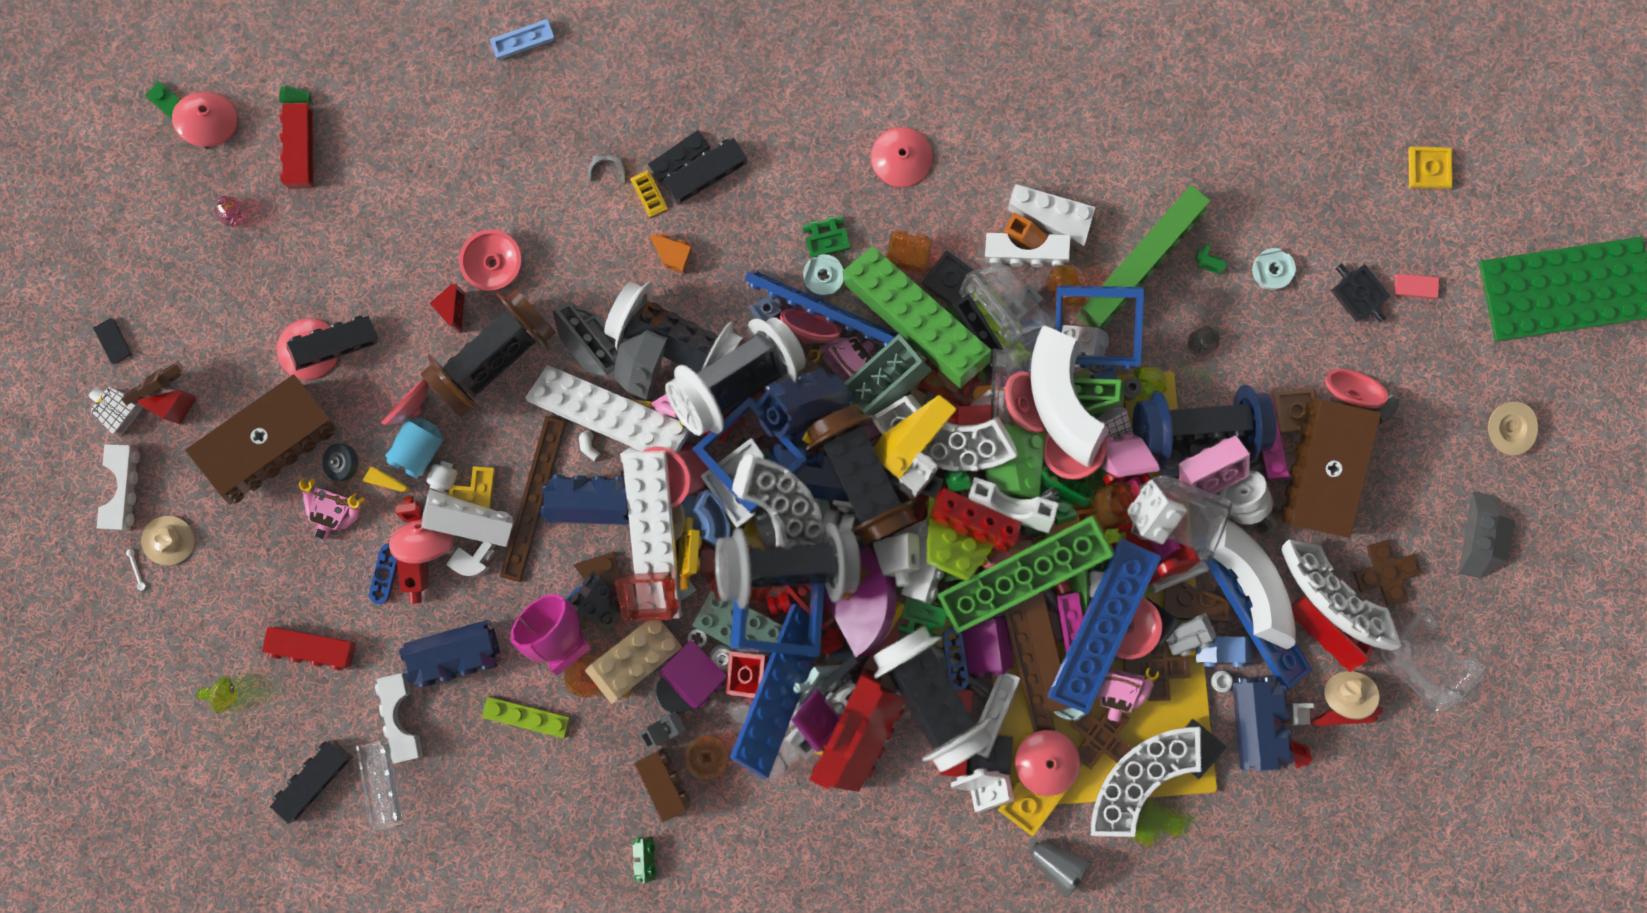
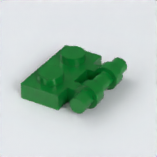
M829 216L826 220L818 222L813 220L809 221L810 224L802 225L803 233L812 231L813 236L805 238L810 259L818 257V255H829L850 249L846 229L837 230L836 225L844 224L842 216ZM830 227V232L819 234V229Z
M907 597L901 618L909 620L908 625L900 623L898 631L906 633L905 636H908L919 630L915 628L916 623L928 626L927 630L931 637H941V635L934 634V629L943 630L947 613L944 607Z

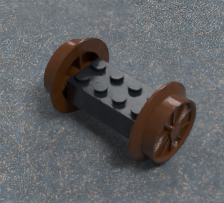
M517 289L507 297L496 294L516 318L507 310L498 315L493 323L481 330L475 339L468 342L444 366L430 354L428 355L430 365L420 374L439 397L460 417H463L470 409L481 412V408L473 398L536 343L527 330L549 351L547 341L556 334L555 330Z
M858 403L834 412L809 426L806 432L811 443L807 446L806 451L810 452L823 447L860 523L859 526L850 531L855 536H858L862 547H865L918 521L912 510L917 503V499L900 505L901 503L863 428L877 417L876 415H866L861 404Z

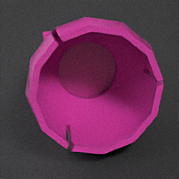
M558 594L542 596L529 604L519 615L532 630L519 618L516 619L511 629V642L515 648L534 662H548L556 676L591 649L579 627L578 613L571 603Z

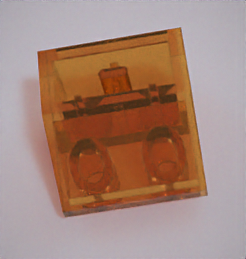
M903 230L891 231L886 258L898 268L925 273L932 240H929V237L925 235H908V232Z
M1073 264L1054 266L1047 275L1046 285L1048 290L1053 292L1054 298H1052V303L1056 310L1057 285H1081ZM1063 296L1062 314L1083 308L1086 304L1085 297Z

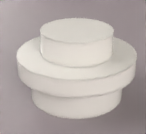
M1218 671L1213 674L1211 684L1216 691L1227 692L1232 687L1233 679L1228 672Z

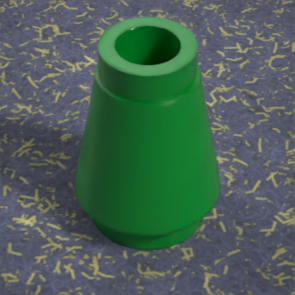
M288 85L280 87L279 103H307L310 105L311 93Z

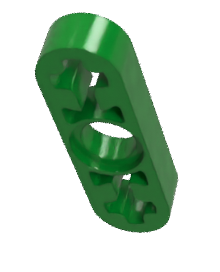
M1048 466L1042 468L1041 484L1049 489L1054 487L1060 495L1085 508H1088L1095 501L1096 495L1090 488L1076 480L1058 476Z

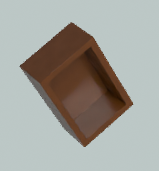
M662 749L634 764L663 823L685 812L689 808L691 800L686 790L682 791L679 786L681 779L677 771L673 772L670 767L672 761L668 752L663 753Z

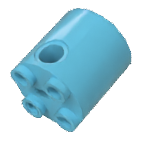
M424 418L407 419L397 434L392 447L385 454L388 457L387 463L396 468H399L401 465L406 468L407 474L416 479L419 475L423 476L426 467L444 441L438 427Z

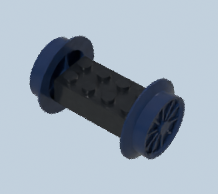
M1249 385L1239 387L1232 406L1169 410L1165 396L1160 391H1154L1150 395L1149 400L1136 403L1133 411L1132 430L1135 436L1142 438L1159 468L1167 466L1171 457L1172 446L1177 445V442H1185V445L1197 444L1198 440H1205L1206 443H1215L1219 441L1218 439L1231 438L1235 435L1250 454V461H1253L1260 452L1269 451L1274 445L1276 438V414L1269 395L1265 392L1255 393L1254 389Z

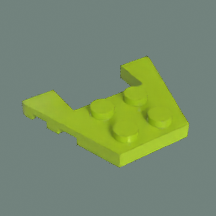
M929 497L926 501V507H928V516L926 517V525H928L927 564L967 581L994 546L986 542H979L965 534H960L947 526L939 525L935 520L929 518L935 500Z

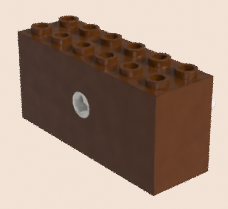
M293 374L193 443L185 451L219 495L231 505L243 500L244 495L250 490L255 491L263 485L262 482L267 478L277 476L281 472L280 469L284 466L295 463L298 460V456L304 452L312 451L316 447L315 444L319 441L329 439L336 429L329 417Z
M1311 398L1310 402H1307L1305 406L1306 420L1300 427V435L1302 436L1300 443L1295 448V456L1297 457L1295 464H1292L1290 469V476L1292 478L1290 484L1286 486L1285 496L1287 499L1285 505L1281 507L1280 517H1282L1283 522L1292 526L1351 538L1381 413Z

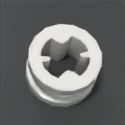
M699 629L692 630L688 635V642L690 640L694 642L692 635H696L699 632L703 642H698L699 645L697 646L699 648L703 647L707 642L706 633Z

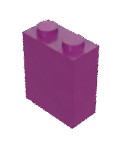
M1006 617L985 619L961 631L968 673H974L975 677L986 676L987 672H992L993 675L1006 674L1005 670L1013 668Z
M692 640L687 642L658 672L693 709L698 706L702 708L711 699L709 697L713 690L718 692L725 685L723 680L727 677Z

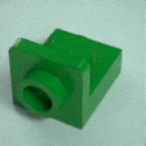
M1210 244L1199 248L1195 260H1198L1196 267L1220 275L1225 270L1227 262L1222 261L1218 256H1207Z

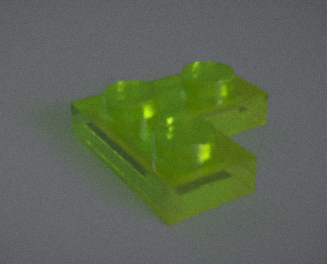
M1147 798L1137 818L1135 837L1129 838L1150 847L1158 828L1178 838L1187 819Z

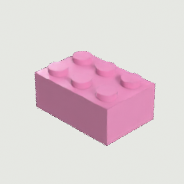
M1236 435L1226 438L1219 444L1211 448H1205L1199 454L1187 457L1179 463L1180 487L1191 503L1195 504L1249 477L1250 454Z

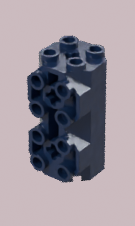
M818 368L809 374L806 372L802 373L797 377L796 384L791 377L778 384L773 382L766 387V393L756 402L757 409L761 410V416H758L759 423L769 436L777 435L779 438L797 433L807 429L824 417L850 406V401L852 400L851 392L837 374H826L822 368Z
M774 445V449H769V453L773 454V456H768L767 460L785 469L797 460L792 452L787 450L786 446ZM816 451V455L808 454L805 458L809 463L795 476L808 488L812 497L827 501L848 502V498L826 453Z
M553 475V478L542 486L544 505L541 506L540 513L541 517H546L547 522L630 526L625 477L614 476L613 480L606 478V476H594L592 480V478H586V476L573 475V479L565 475Z
M484 620L404 643L403 648L399 649L401 660L405 661L407 669L404 670L407 682L412 681L414 685H418V688L435 685L438 679L439 682L456 679V674L460 673V676L477 673V668L488 670L498 667L497 662L501 661V657H496V654L500 653V648L495 630L488 627V625L492 624L491 621Z
M1269 676L1256 677L1257 681H1254V678H1235L1236 683H1232L1240 769L1250 771V768H1255V771L1288 768V764L1293 763V753L1289 750V741H1291L1290 729L1285 728L1283 724L1284 720L1289 719V710L1287 706L1285 707L1284 699L1287 697L1286 686L1281 685L1275 677Z

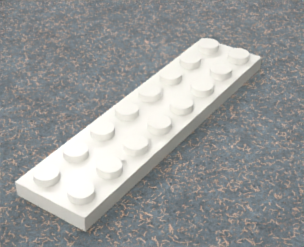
M549 365L545 367L525 397L527 402L640 451L649 447L662 446L678 453L691 433L685 425H682L676 419Z
M625 451L622 453L639 618H652L655 614L659 618H680L682 610L666 451Z

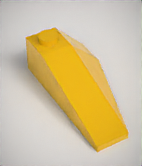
M939 395L889 429L874 446L881 464L900 479L911 467L918 453L921 452L923 454L957 408Z

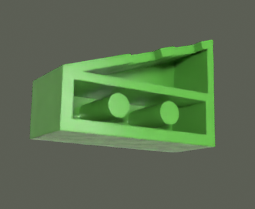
M1074 378L1079 400L1089 415L1124 406L1125 384L1121 380Z

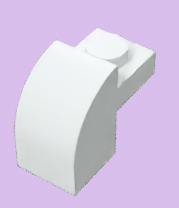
M919 452L914 458L911 467L900 478L897 488L914 500L937 472V465L932 458Z
M483 542L474 556L459 547L446 565L461 575L470 577L480 576L490 568L484 564V561L488 562L495 553L493 550L495 545Z

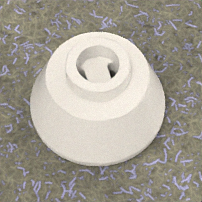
M718 645L712 649L709 658L724 673H728L729 651H736L728 645Z

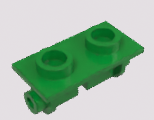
M653 836L647 838L636 837L634 838L635 842H632L633 858H640L641 861L634 862V878H636V882L647 883L655 880L657 869L654 864V853L656 847L653 842Z

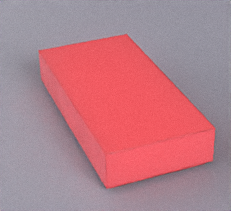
M1397 274L1395 275L1394 295L1436 299L1438 298L1439 277Z

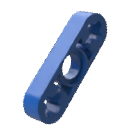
M385 544L380 548L369 591V598L375 604H384L389 600L396 575L397 559L394 556L389 558V563H393L392 566L382 564V561L387 562L388 555H385V551L390 550L389 544ZM383 568L390 570V577L387 580L380 578L379 573ZM377 581L385 584L388 583L387 587L382 586V593L385 594L384 598L381 597L378 600L375 592L380 591L381 585H377Z
M951 627L947 628L942 634L947 676L956 690H962L967 687L969 682L963 637L961 632L957 633L955 628ZM953 631V634L958 636L957 639H954L955 646L959 645L960 649L948 651L947 647H952V643L950 640H947V636ZM954 652L959 653L961 656V661L957 665L951 664L949 660L950 655ZM963 666V671H958L959 676L963 677L964 681H961L960 686H958L957 683L953 682V679L956 678V671L951 672V668L958 669Z

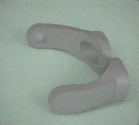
M593 156L588 169V181H592V171L599 163L610 161L621 168V183L625 184L626 170L623 158Z

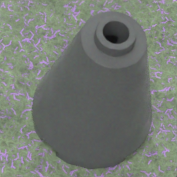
M1044 840L1041 843L1036 842L1030 850V853L1033 854L1031 859L1067 898L1073 893L1092 864L1088 859Z

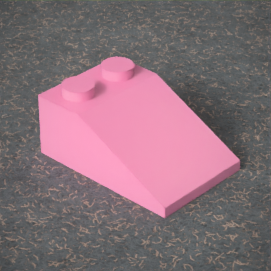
M1123 433L1118 438L1106 436L1107 452L1099 468L1117 477L1159 471V465L1142 438L1135 436L1134 433Z

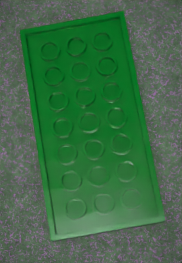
M1643 236L1487 259L1479 262L1495 342L1647 319V252Z

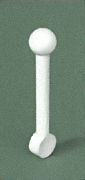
M128 549L126 555L130 557L138 581L137 589L143 591L146 589V584L142 581L134 557L135 551Z

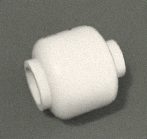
M441 461L440 464H432L427 477V483L430 484L431 489L446 493V490H449L454 485L457 471L452 468L453 464Z

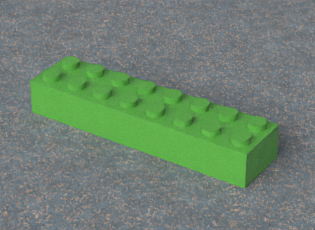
M1190 185L1102 286L1140 287L1141 285L1138 282L1143 284L1155 271L1153 268L1156 269L1206 213L1208 210L1206 205L1210 200ZM1091 297L1076 316L1088 327H1097L1103 330L1114 317L1111 313L1113 312L1116 315L1126 304L1127 300L1125 297Z
M872 246L842 271L844 285L960 389L991 362V349L875 247Z
M1093 515L937 595L953 627L959 633L1112 557L1115 552L1098 519Z

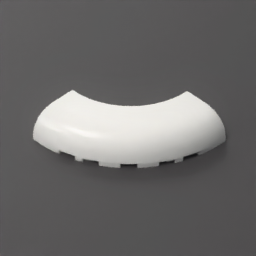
M1042 326L1036 340L1031 363V386L1037 412L1053 440L1068 455L1090 468L1109 429L1088 414L1077 395L1073 372L1081 345L1076 339Z
M912 394L907 395L877 413V418L873 423L884 434L922 406ZM997 417L977 425H956L946 422L923 455L932 458L937 467L945 470L972 471L1005 463L1015 458L1018 453L1008 431L1000 418Z
M744 456L739 464L732 490L741 499L754 502L767 510L774 524L776 546H783V549H788L795 545L813 547L815 544L822 543L825 529L822 525L821 512L808 488L795 475L780 465L760 457Z
M1220 515L1211 517L1208 555L1219 561L1228 570L1232 569L1238 576L1236 580L1242 587L1245 595L1250 596L1253 607L1250 609L1253 617L1254 635L1285 649L1291 648L1295 644L1294 615L1287 590L1273 562L1262 547L1241 527Z
M1289 539L1282 546L1285 561L1298 585L1318 610L1333 624L1365 644L1386 650H1395L1401 647L1388 608L1380 607L1367 600L1363 602L1356 597V592L1343 580L1339 581L1331 572L1333 567L1328 561L1321 545Z
M1200 727L1181 728L1158 734L1129 751L1111 770L1099 791L1092 816L1091 836L1135 837L1139 812L1153 790L1169 778L1189 772H1201Z

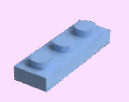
M548 19L490 39L497 60L555 41Z

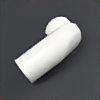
M586 430L579 436L580 450L595 462L601 454L592 447L591 440H593L594 434Z

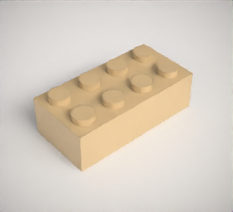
M655 614L593 662L585 671L609 702L613 704L683 647Z

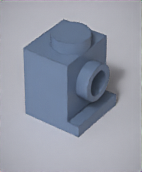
M768 295L758 303L751 305L749 309L755 319L766 322L770 318L781 316L782 312L780 309L783 306L778 298H772ZM766 305L771 307L768 312L763 310Z

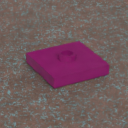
M818 689L812 692L791 721L815 752H821L828 743L840 716Z

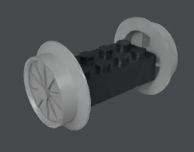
M834 523L826 525L822 543L815 544L813 547L795 545L788 549H783V546L771 547L770 550H762L759 547L747 549L746 539L740 528L735 529L732 538H719L716 545V578L722 601L736 600L741 609L747 607L750 589L825 584L830 599L833 602H839L843 593L855 592L858 587L860 560L855 536L850 530L839 531Z

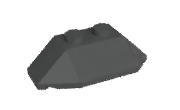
M570 301L554 309L553 315L559 338L584 370L603 376L614 371L618 350L615 348V339L604 333L605 325L596 313L576 306L575 303Z
M647 330L641 335L632 337L620 344L613 377L628 393L645 401H652L667 338Z
M1472 492L1458 574L1481 578L1508 562L1515 520L1494 496Z

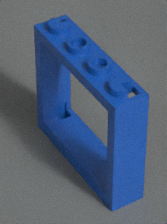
M1057 285L1055 330L1061 333L1063 296L1136 298L1133 356L1077 355L1075 364H1080L1081 368H1093V365H1101V368L1112 369L1114 365H1123V369L1141 366L1143 287Z
M749 397L723 421L724 427L722 432L718 434L710 432L692 450L747 511L753 514L761 506L741 499L732 490L734 481L705 451L750 408L757 416H761V410L757 409L756 404L758 400L753 401ZM788 435L779 439L797 458L787 468L789 472L796 475L809 463L805 458L808 454L801 446L796 448L791 443L794 440L793 437Z
M812 584L807 646L745 639L748 604L745 609H741L736 600H734L730 648L808 657L819 656L824 584Z

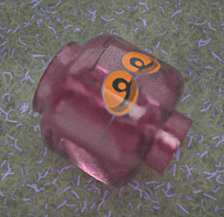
M222 196L217 200L214 213L223 225L237 227L245 221L246 209L239 199L234 196Z

